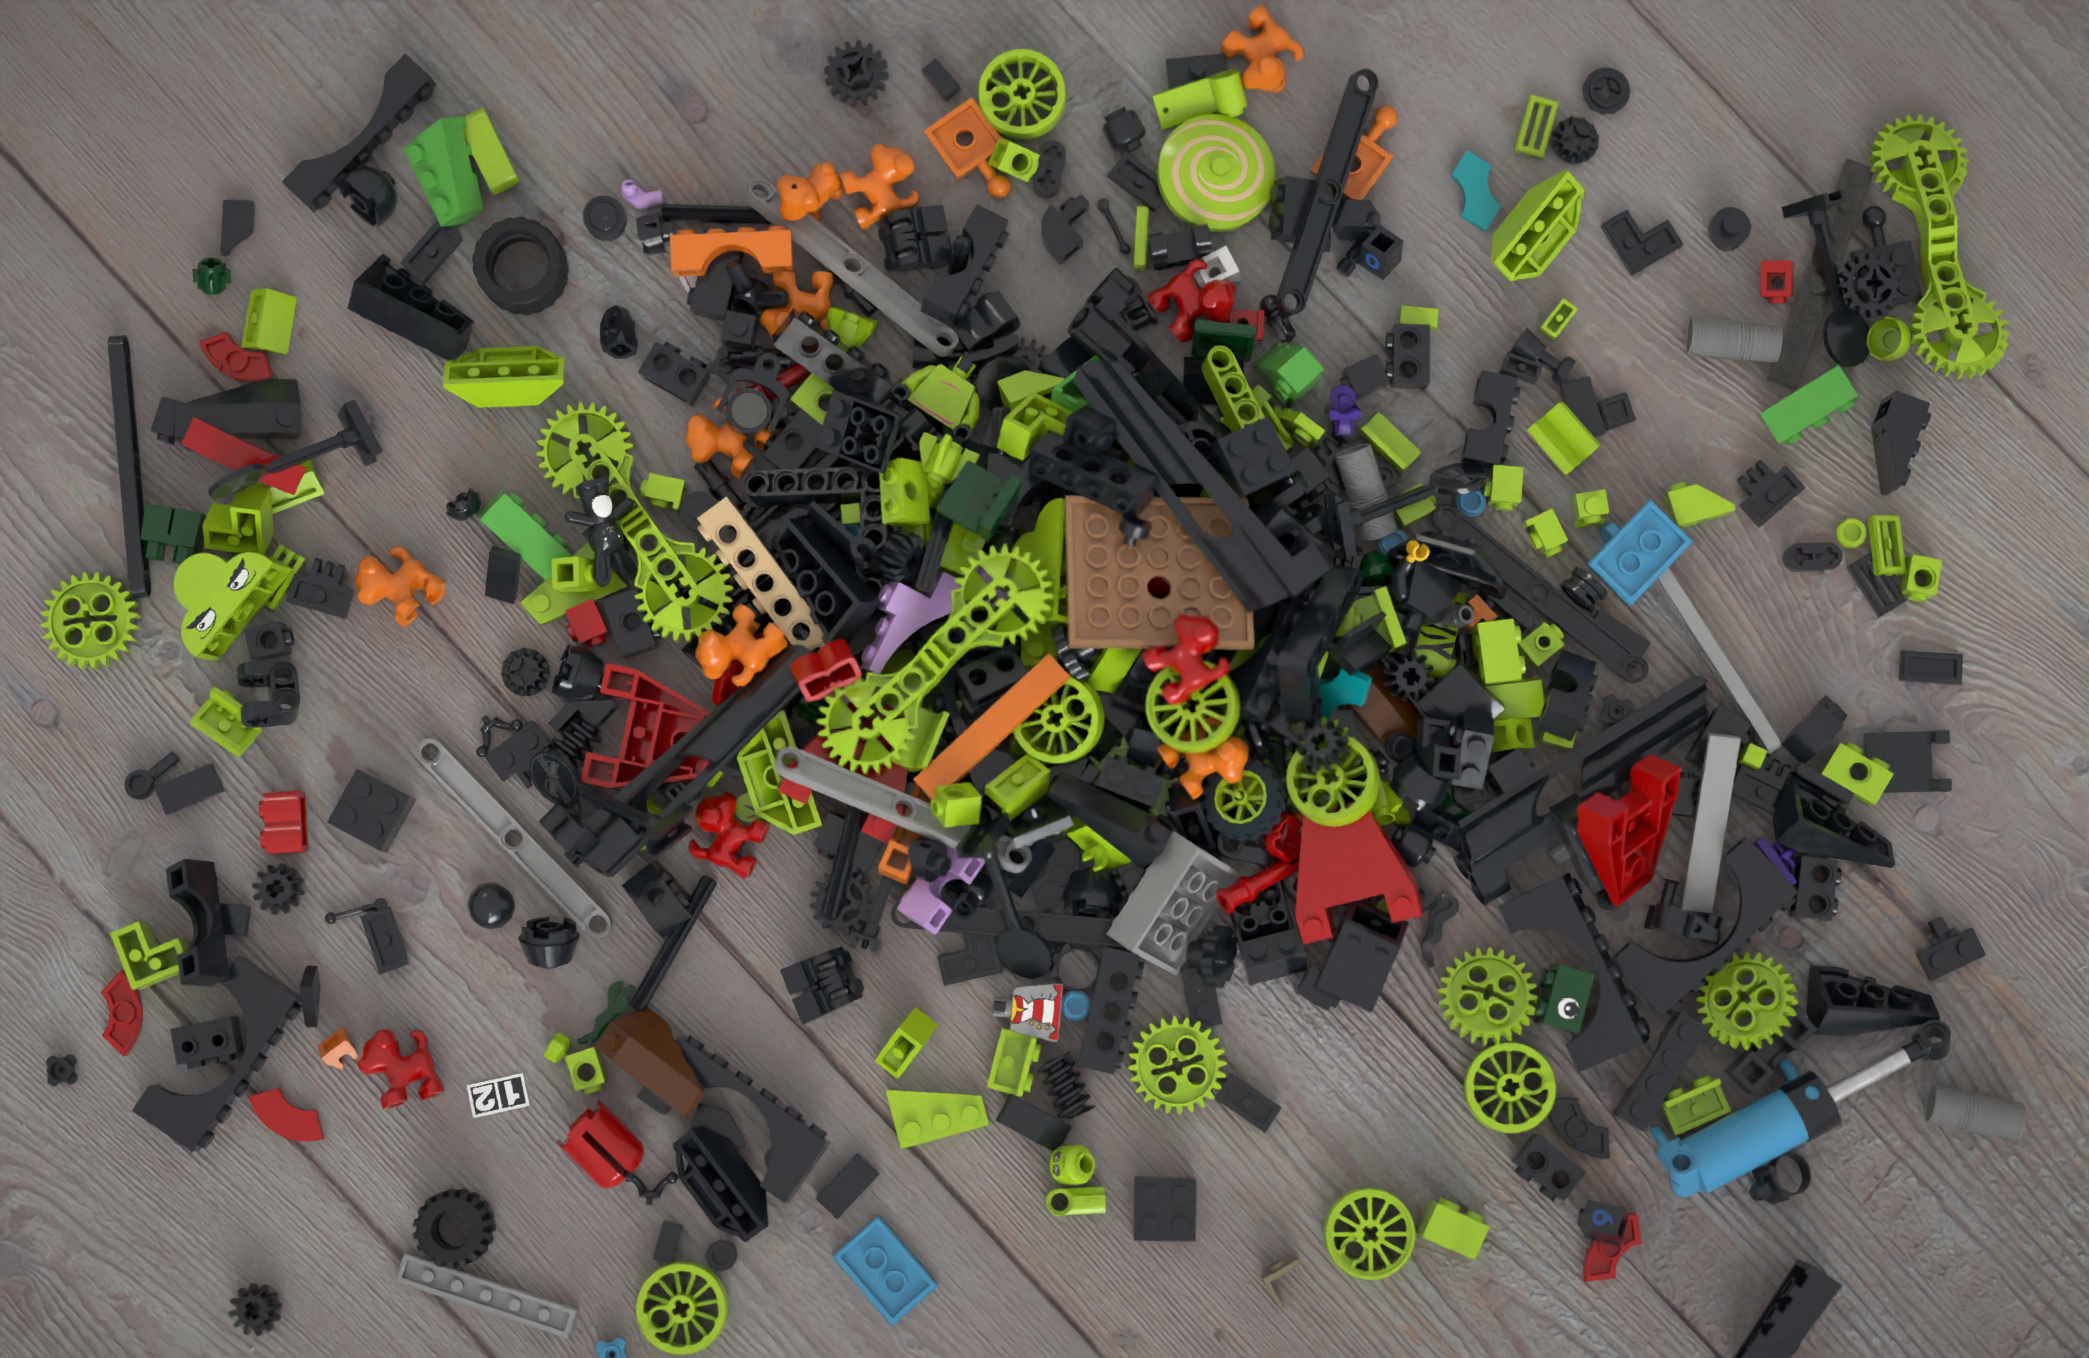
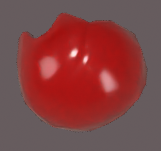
M1284 812L1279 816L1281 820L1278 825L1274 824L1271 828L1272 831L1267 835L1264 834L1263 838L1265 848L1271 855L1288 862L1293 861L1300 854L1301 835L1298 832V828L1302 827V822L1293 813Z

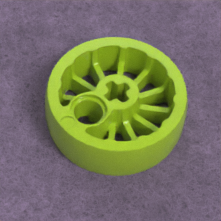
M1028 49L1007 51L993 59L983 71L978 84V105L984 118L995 128L999 135L1016 141L1033 140L1048 133L1061 119L1066 106L1065 80L1059 68L1047 56ZM1018 64L1019 79L1014 80L1006 68L1007 66ZM1023 64L1034 65L1028 79L1023 78ZM1039 69L1044 70L1048 76L1033 85L1032 82ZM999 71H1002L1010 86L994 79V76ZM1050 82H1054L1056 86L1055 91L1036 92ZM989 85L994 86V88L991 89V91H987ZM1023 90L1024 94H1027V99L1022 100L1020 96H1017V91ZM997 95H1004L1009 100V103L1005 107H997L993 104V100ZM1056 98L1057 102L1052 108L1037 99ZM1033 107L1049 115L1045 119H1040ZM1018 111L1021 112V127L1011 125ZM1025 111L1030 113L1036 122L1035 125L1026 126ZM1009 114L1006 121H1001L999 118H997V116H1006Z
M1204 661L1210 668L1217 667L1210 662ZM1172 667L1163 669L1150 685L1146 698L1148 722L1156 736L1171 748L1185 753L1206 752L1222 744L1233 732L1240 713L1238 691L1230 677L1226 674L1204 693H1202L1204 688L1196 690L1182 704L1159 706L1160 698L1163 696L1162 688L1168 683L1181 681L1182 679ZM1221 688L1225 689L1227 698L1207 701L1210 696ZM1191 700L1200 703L1196 706L1195 713L1187 710L1191 706ZM1228 705L1226 716L1223 717L1209 711V707ZM1177 710L1175 714L1161 723L1160 712ZM1207 715L1222 721L1221 726L1215 732H1213L1205 720ZM1182 718L1173 737L1167 733V728ZM1190 721L1192 740L1190 742L1181 741L1182 734ZM1200 721L1209 733V736L1198 741L1197 722Z
M1069 672L1067 673L1071 678L1064 683L1065 688L1061 701L1059 702L1057 691H1055L1051 695L1052 704L1047 699L1043 703L1046 707L1045 709L1037 708L1034 711L1041 714V719L1029 722L1024 720L1013 730L1021 747L1032 757L1042 762L1063 764L1083 757L1093 749L1103 731L1104 708L1098 693L1086 680L1079 681L1075 675L1073 676ZM1072 686L1079 690V693L1069 696ZM1073 699H1079L1084 704V712L1080 716H1077L1072 711L1071 702ZM1061 712L1063 718L1060 719V723H1054L1052 718L1055 716V713ZM1091 714V725L1080 721L1088 718ZM1043 724L1044 728L1035 737L1031 738L1027 727ZM1072 725L1088 730V736L1085 741ZM1050 731L1051 734L1045 750L1037 745V741ZM1066 731L1079 744L1077 749L1072 752L1069 748ZM1058 733L1063 749L1061 754L1053 753Z
M1347 736L1350 742L1343 747L1353 750V753L1342 766H1338L1335 762L1331 763V772H1327L1324 766H1322L1317 775L1303 774L1302 770L1305 764L1302 762L1304 756L1299 755L1297 751L1290 760L1287 769L1289 796L1295 807L1314 823L1332 827L1351 824L1362 818L1376 801L1380 787L1378 765L1369 750L1361 742L1350 736ZM1324 741V745L1320 743L1318 748L1322 751V747L1326 749L1329 744L1327 741ZM1359 757L1364 759L1363 766L1348 771ZM1367 773L1365 782L1350 780ZM1337 776L1339 778L1337 783L1333 781L1329 783L1327 781L1329 777L1334 778ZM1301 780L1317 782L1313 786L1300 790ZM1348 788H1362L1364 791L1361 796L1357 797ZM1344 793L1356 801L1348 808L1343 798ZM1320 794L1330 795L1329 803L1323 807H1318L1317 797ZM1308 796V801L1305 803L1303 798ZM1339 802L1341 810L1339 812L1333 813L1336 810Z
M1507 1041L1500 1042L1499 1045L1493 1044L1480 1051L1473 1058L1465 1073L1463 1090L1466 1104L1477 1121L1493 1131L1515 1134L1536 1127L1548 1116L1555 1102L1557 1086L1551 1065L1539 1051L1520 1042ZM1512 1051L1524 1055L1514 1074L1511 1069ZM1506 1052V1074L1501 1070L1494 1058V1054ZM1488 1058L1491 1061L1499 1078L1480 1069V1065L1484 1060ZM1528 1058H1531L1538 1065L1537 1069L1527 1068L1522 1071ZM1530 1072L1540 1077L1541 1083L1536 1090H1529L1524 1085V1077ZM1479 1073L1495 1082V1085L1475 1086V1074ZM1506 1079H1510L1511 1083H1517L1518 1089L1514 1090V1096H1510L1509 1092L1503 1093L1502 1086L1506 1085ZM1474 1090H1495V1094L1477 1103ZM1543 1090L1546 1091L1543 1103L1530 1097V1095H1537ZM1521 1097L1539 1107L1538 1112L1533 1117H1530L1520 1101ZM1496 1098H1500L1489 1118L1483 1113L1481 1107ZM1504 1102H1507V1124L1498 1123L1495 1120ZM1513 1102L1517 1104L1525 1118V1122L1513 1123Z
M1359 1187L1344 1193L1331 1205L1323 1224V1241L1329 1257L1343 1272L1361 1280H1379L1395 1274L1407 1263L1415 1246L1416 1227L1410 1210L1397 1196L1377 1187ZM1364 1197L1367 1199V1218L1365 1219L1354 1203L1355 1200ZM1373 1197L1384 1200L1375 1219H1372ZM1348 1204H1350L1359 1219L1357 1224L1340 1214ZM1389 1204H1392L1398 1210V1214L1380 1224V1220ZM1401 1218L1403 1219L1405 1227L1403 1231H1384V1228ZM1336 1219L1355 1228L1354 1231H1334ZM1367 1226L1371 1229L1375 1226L1376 1229L1373 1232L1376 1236L1375 1239L1366 1238L1363 1240L1362 1238L1365 1235L1362 1231L1363 1228ZM1405 1236L1402 1248H1398L1386 1241L1384 1237ZM1334 1237H1345L1340 1242L1339 1248L1336 1249ZM1351 1241L1358 1242L1361 1245V1253L1356 1258H1349L1345 1254L1346 1245ZM1380 1244H1384L1398 1252L1393 1261H1388ZM1374 1248H1376L1385 1263L1383 1267L1373 1269ZM1367 1256L1368 1268L1365 1270L1355 1268L1356 1264L1361 1263Z
M674 1261L659 1267L644 1281L636 1299V1318L645 1338L659 1350L674 1355L693 1354L708 1347L723 1331L729 1314V1298L723 1282L710 1268L694 1261ZM680 1271H687L692 1274L686 1292L682 1288ZM668 1273L674 1274L677 1294L663 1279L664 1275ZM699 1275L707 1281V1284L692 1295L691 1291L695 1279ZM659 1283L671 1299L651 1293L654 1284ZM709 1287L713 1288L717 1298L703 1301L696 1300ZM648 1298L661 1302L650 1311L647 1310ZM678 1300L682 1304H689L690 1308L686 1310L687 1315H684L683 1312L677 1313L675 1311V1308L679 1305ZM717 1303L718 1316L699 1310L698 1307ZM656 1310H664L668 1313L670 1318L668 1325L660 1326L654 1322L653 1315ZM695 1315L714 1321L715 1326L708 1332ZM689 1321L703 1335L702 1339L696 1342L692 1341ZM680 1323H683L686 1344L674 1342ZM673 1327L669 1340L658 1334V1332H665Z

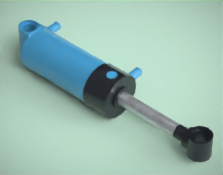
M1939 1020L1927 1021L1922 1025L1920 1032L1911 1037L1912 1042L1827 1087L1813 1071H1808L1799 1076L1789 1059L1784 1058L1778 1063V1066L1788 1082L1778 1086L1777 1090L1696 1133L1682 1140L1678 1137L1669 1141L1662 1128L1654 1126L1650 1133L1659 1146L1656 1154L1669 1172L1672 1192L1679 1197H1689L1701 1190L1703 1193L1708 1194L1805 1142H1810L1840 1126L1842 1123L1841 1116L1835 1103L1920 1058L1925 1061L1928 1059H1943L1950 1051L1951 1031L1949 1027ZM1937 1037L1942 1041L1940 1043H1931L1928 1039Z

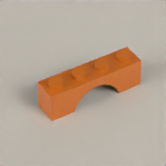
M771 226L767 228V231H755V228L742 227L738 228L737 232L725 233L724 229L715 228L707 230L705 234H695L694 230L677 231V235H670L671 271L674 277L704 276L711 261L718 255L728 251H741L749 254L760 264L764 273L794 272L793 236L791 230H785L783 226Z
M915 783L912 797L931 804L932 799ZM908 806L903 815L905 817L911 815V810ZM898 826L878 866L879 873L907 885L912 875L908 855L909 846L916 838L925 836Z

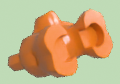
M1260 4L1249 15L1250 21L1247 22V25L1252 30H1262V32L1253 38H1248L1234 29L1222 42L1220 51L1229 58H1233L1236 54L1243 55L1250 63L1241 77L1243 87L1248 90L1259 89L1277 93L1282 91L1286 85L1287 69L1284 63L1274 56L1287 49L1293 53L1294 60L1299 62L1304 57L1305 51L1300 43L1289 37L1283 27L1275 23L1268 9Z
M882 143L875 144L870 150L873 164L872 171L864 177H857L852 170L839 173L847 195L854 192H862L872 205L870 210L866 207H858L853 210L861 229L870 227L880 218L887 217L891 212L901 209H913L920 202V196L915 190L907 199H900L893 190L892 185L904 181L915 168L913 158L907 155L901 148L889 147Z
M826 161L822 164H816L807 178L783 175L776 187L780 194V214L788 221H797L809 214L820 223V207L829 198L834 200L840 199L845 190L839 175L835 171L834 164Z
M823 271L813 272L812 286L817 292L812 294L798 289L794 272H774L775 290H786L789 293V303L785 307L763 311L760 317V324L766 328L770 337L772 338V335L793 308L800 313L802 311L808 312L819 322L820 327L826 330V317L830 307H832L829 298L833 287V274Z
M722 397L714 401V408L718 407ZM702 414L693 415L688 421V430L685 436V442L691 451L692 459L697 463H705L717 452H721L732 461L731 473L736 478L742 479L751 467V461L754 458L744 448L748 437L738 435L732 431L727 422L722 427H718L711 419L706 418ZM769 424L764 431L755 436H749L754 437L753 442L755 446L764 451L765 444L774 435L776 430L774 429L773 434L768 433Z
M400 546L394 547L389 552L390 556L400 559L403 563L395 573H390L386 566L379 562L376 557L366 556L362 558L354 580L358 591V600L362 604L373 605L385 597L389 598L396 604L394 618L401 627L410 625L418 615L415 608L419 607V604L412 597L416 590L424 591L425 600L431 605L438 603L446 593L447 582L427 571L423 563L412 558L410 553Z
M739 604L732 615L736 621V627L727 636H723L713 630L702 632L698 638L699 645L696 649L695 657L702 666L703 674L709 679L721 677L732 660L740 661L744 666V670L741 674L733 677L732 682L737 686H745L751 681L756 672L763 670L771 657L781 652L788 645V642L785 639L784 633L772 623L765 627L763 638L756 640L753 634L760 627L759 623L753 621L756 615L747 606Z
M1206 716L1205 718L1210 727L1220 726L1221 724L1220 720L1211 716ZM1200 721L1197 724L1198 741L1207 738L1205 734L1206 729ZM1191 728L1183 732L1181 741L1190 742L1192 740ZM1230 735L1216 748L1201 753L1181 752L1165 743L1157 748L1160 756L1170 769L1178 764L1180 754L1185 755L1189 770L1179 780L1193 800L1202 794L1204 790L1201 782L1204 777L1216 771L1228 783L1239 782L1242 779L1243 767L1248 760L1249 751L1248 745L1242 739Z

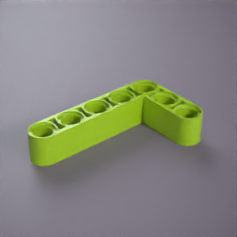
M1221 345L1212 348L1202 364V372L1231 432L1233 433L1265 418L1232 351ZM1212 360H1219L1224 367L1215 366ZM1225 386L1233 387L1237 394L1229 393ZM1238 412L1247 414L1250 420L1241 419ZM1203 487L1200 495L1201 498H1211Z

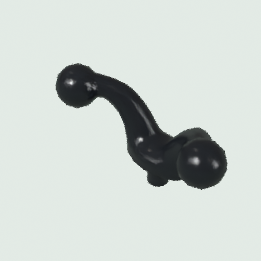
M486 715L483 716L481 719L485 725L480 728L483 736V746H479L476 749L477 756L485 757L488 754L491 739L490 729L492 727L519 731L523 727L522 721L515 719L512 723H506L497 717L489 720Z
M626 1170L623 1173L626 1176L624 1181H632L638 1189L639 1197L646 1198V1205L649 1206L652 1205V1199L660 1198L662 1191L668 1183L674 1184L678 1181V1175L675 1172H670L653 1191H648L643 1182L633 1172L631 1173Z

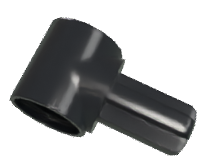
M734 260L726 265L727 273L735 285L733 290L735 295L733 306L737 312L756 315L758 312L769 309V307H785L788 305L789 293L786 290H770L763 281L750 278L739 260Z

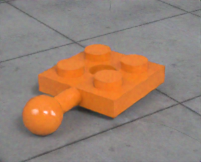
M972 97L923 130L924 135L957 181L978 167L988 181L987 190L992 197L1001 199L1009 194L1011 184L1008 178L1003 175H997L993 167L988 164V160L1000 135L984 118L979 106ZM962 132H968L974 139L970 145L961 146L956 141L957 136Z
M1385 105L1378 108L1374 115V125L1366 136L1362 135L1355 158L1360 163V168L1355 172L1349 173L1342 194L1345 198L1363 200L1392 161L1394 156L1379 147L1375 142L1384 129H1390L1396 125L1398 114L1393 107ZM1324 152L1310 171L1315 177L1317 176Z

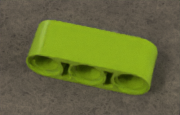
M484 107L463 116L467 125L463 127L465 140L468 145H471L472 154L493 196L520 184V180Z

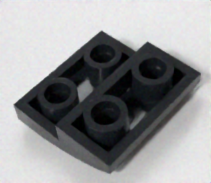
M1461 661L1432 685L1427 694L1423 693L1417 700L1419 706L1430 718L1451 721L1450 738L1452 740L1454 739L1456 727L1461 728L1463 715L1493 720L1505 709L1504 702L1483 686L1481 678Z

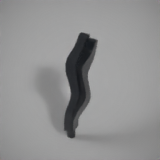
M1263 738L1261 744L1268 750V758L1283 782L1282 788L1289 794L1287 789L1288 767L1285 762L1286 747L1278 740ZM1308 796L1304 797L1303 800L1307 802Z
M1446 891L1442 892L1440 901L1431 908L1429 931L1421 941L1422 955L1424 961L1427 962L1428 968L1434 966L1432 948L1442 938L1443 923L1456 915L1459 909L1457 898L1453 897L1450 904Z

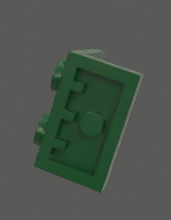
M967 461L938 505L937 512L989 542L1020 494L1022 480L1011 474L1007 482L971 461Z

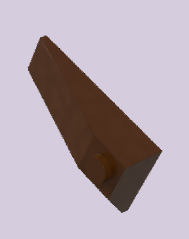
M1381 661L1367 674L1372 677L1366 703L1361 707L1354 704L1345 705L1350 710H1353L1358 720L1380 745L1385 748L1387 738L1394 732H1405L1410 737L1417 739L1418 718L1421 717L1409 697L1406 701H1402L1399 694L1396 696L1389 694L1392 686L1383 685V681L1389 678L1390 675L1382 672L1383 668L1387 667Z
M647 1006L644 1011L637 1010L611 1021L594 1047L678 1113L688 1118L705 1094V1091L692 1067L687 1064L680 1044L675 1041L671 1033L672 1029L669 1023Z

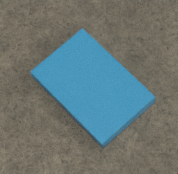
M1650 499L1586 565L1628 606H1631L1694 541Z
M879 1215L832 1256L891 1326L938 1286V1283Z

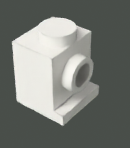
M1227 246L1200 258L1206 262L1207 269L1196 271L1193 276L1199 289H1202L1207 282L1212 280L1222 281L1226 279L1231 283L1241 280L1240 271ZM1213 271H1219L1221 273L1220 275L1214 278L1210 277V274Z

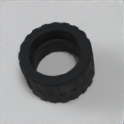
M510 217L492 224L488 230L482 233V237L475 245V252L472 256L473 273L477 278L480 288L497 307L507 310L512 314L530 315L531 313H539L544 311L545 308L551 307L563 294L565 285L567 286L569 272L567 256L556 237L553 236L546 226H542L533 219H526V217ZM529 241L540 245L548 257V268L543 279L533 288L521 292L507 291L501 287L494 276V265L499 254L506 247L516 242Z

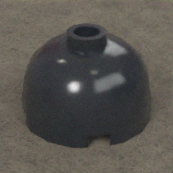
M363 166L352 170L338 181V187L343 198L345 199L349 195L350 199L354 202L350 208L369 225L375 226L377 224L380 226L394 213L397 206V192L394 187L396 182L388 172H381L376 168Z

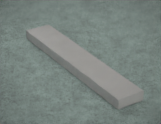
M1708 733L1680 908L1683 910L1712 913L1741 740L1739 736Z
M407 1251L404 1252L394 1282L566 1339L570 1338L579 1308L459 1268L439 1267L434 1265L435 1262L432 1260L427 1261L422 1256Z

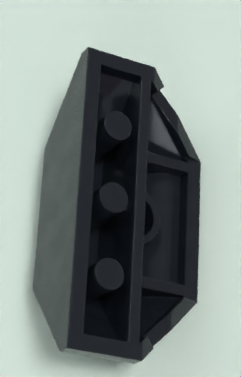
M1426 531L1389 549L1387 554L1390 562L1396 568L1403 556H1408L1409 554L1406 550L1408 542L1415 540L1419 543V548L1416 552L1422 544H1425L1430 550L1429 556L1424 561L1461 582L1462 587L1505 598L1507 594L1504 581L1487 549L1476 540L1466 539V541L1454 538L1453 535L1444 531H1438L1437 533Z
M693 1127L673 1143L679 1179L716 1228L730 1235L740 1237V1240L748 1242L769 1226L766 1190L760 1186V1180L729 1139Z

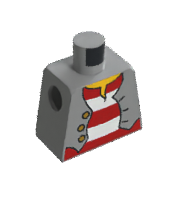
M1063 984L1014 987L1013 999L994 998L993 1016L1011 1018V1031L1058 1042Z

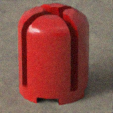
M597 1100L599 1107L594 1112L588 1108L569 1126L568 1138L564 1142L558 1139L556 1144L598 1186L607 1189L620 1185L626 1179V1176L623 1174L625 1170L614 1158L627 1171L632 1173L640 1165L645 1148L643 1143L600 1100Z

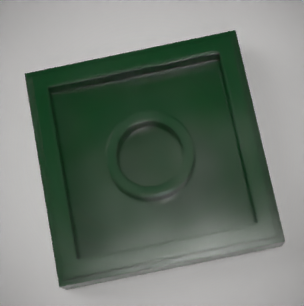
M1196 320L1191 356L1206 358L1212 348L1221 345L1229 348L1236 359L1250 362L1256 326Z

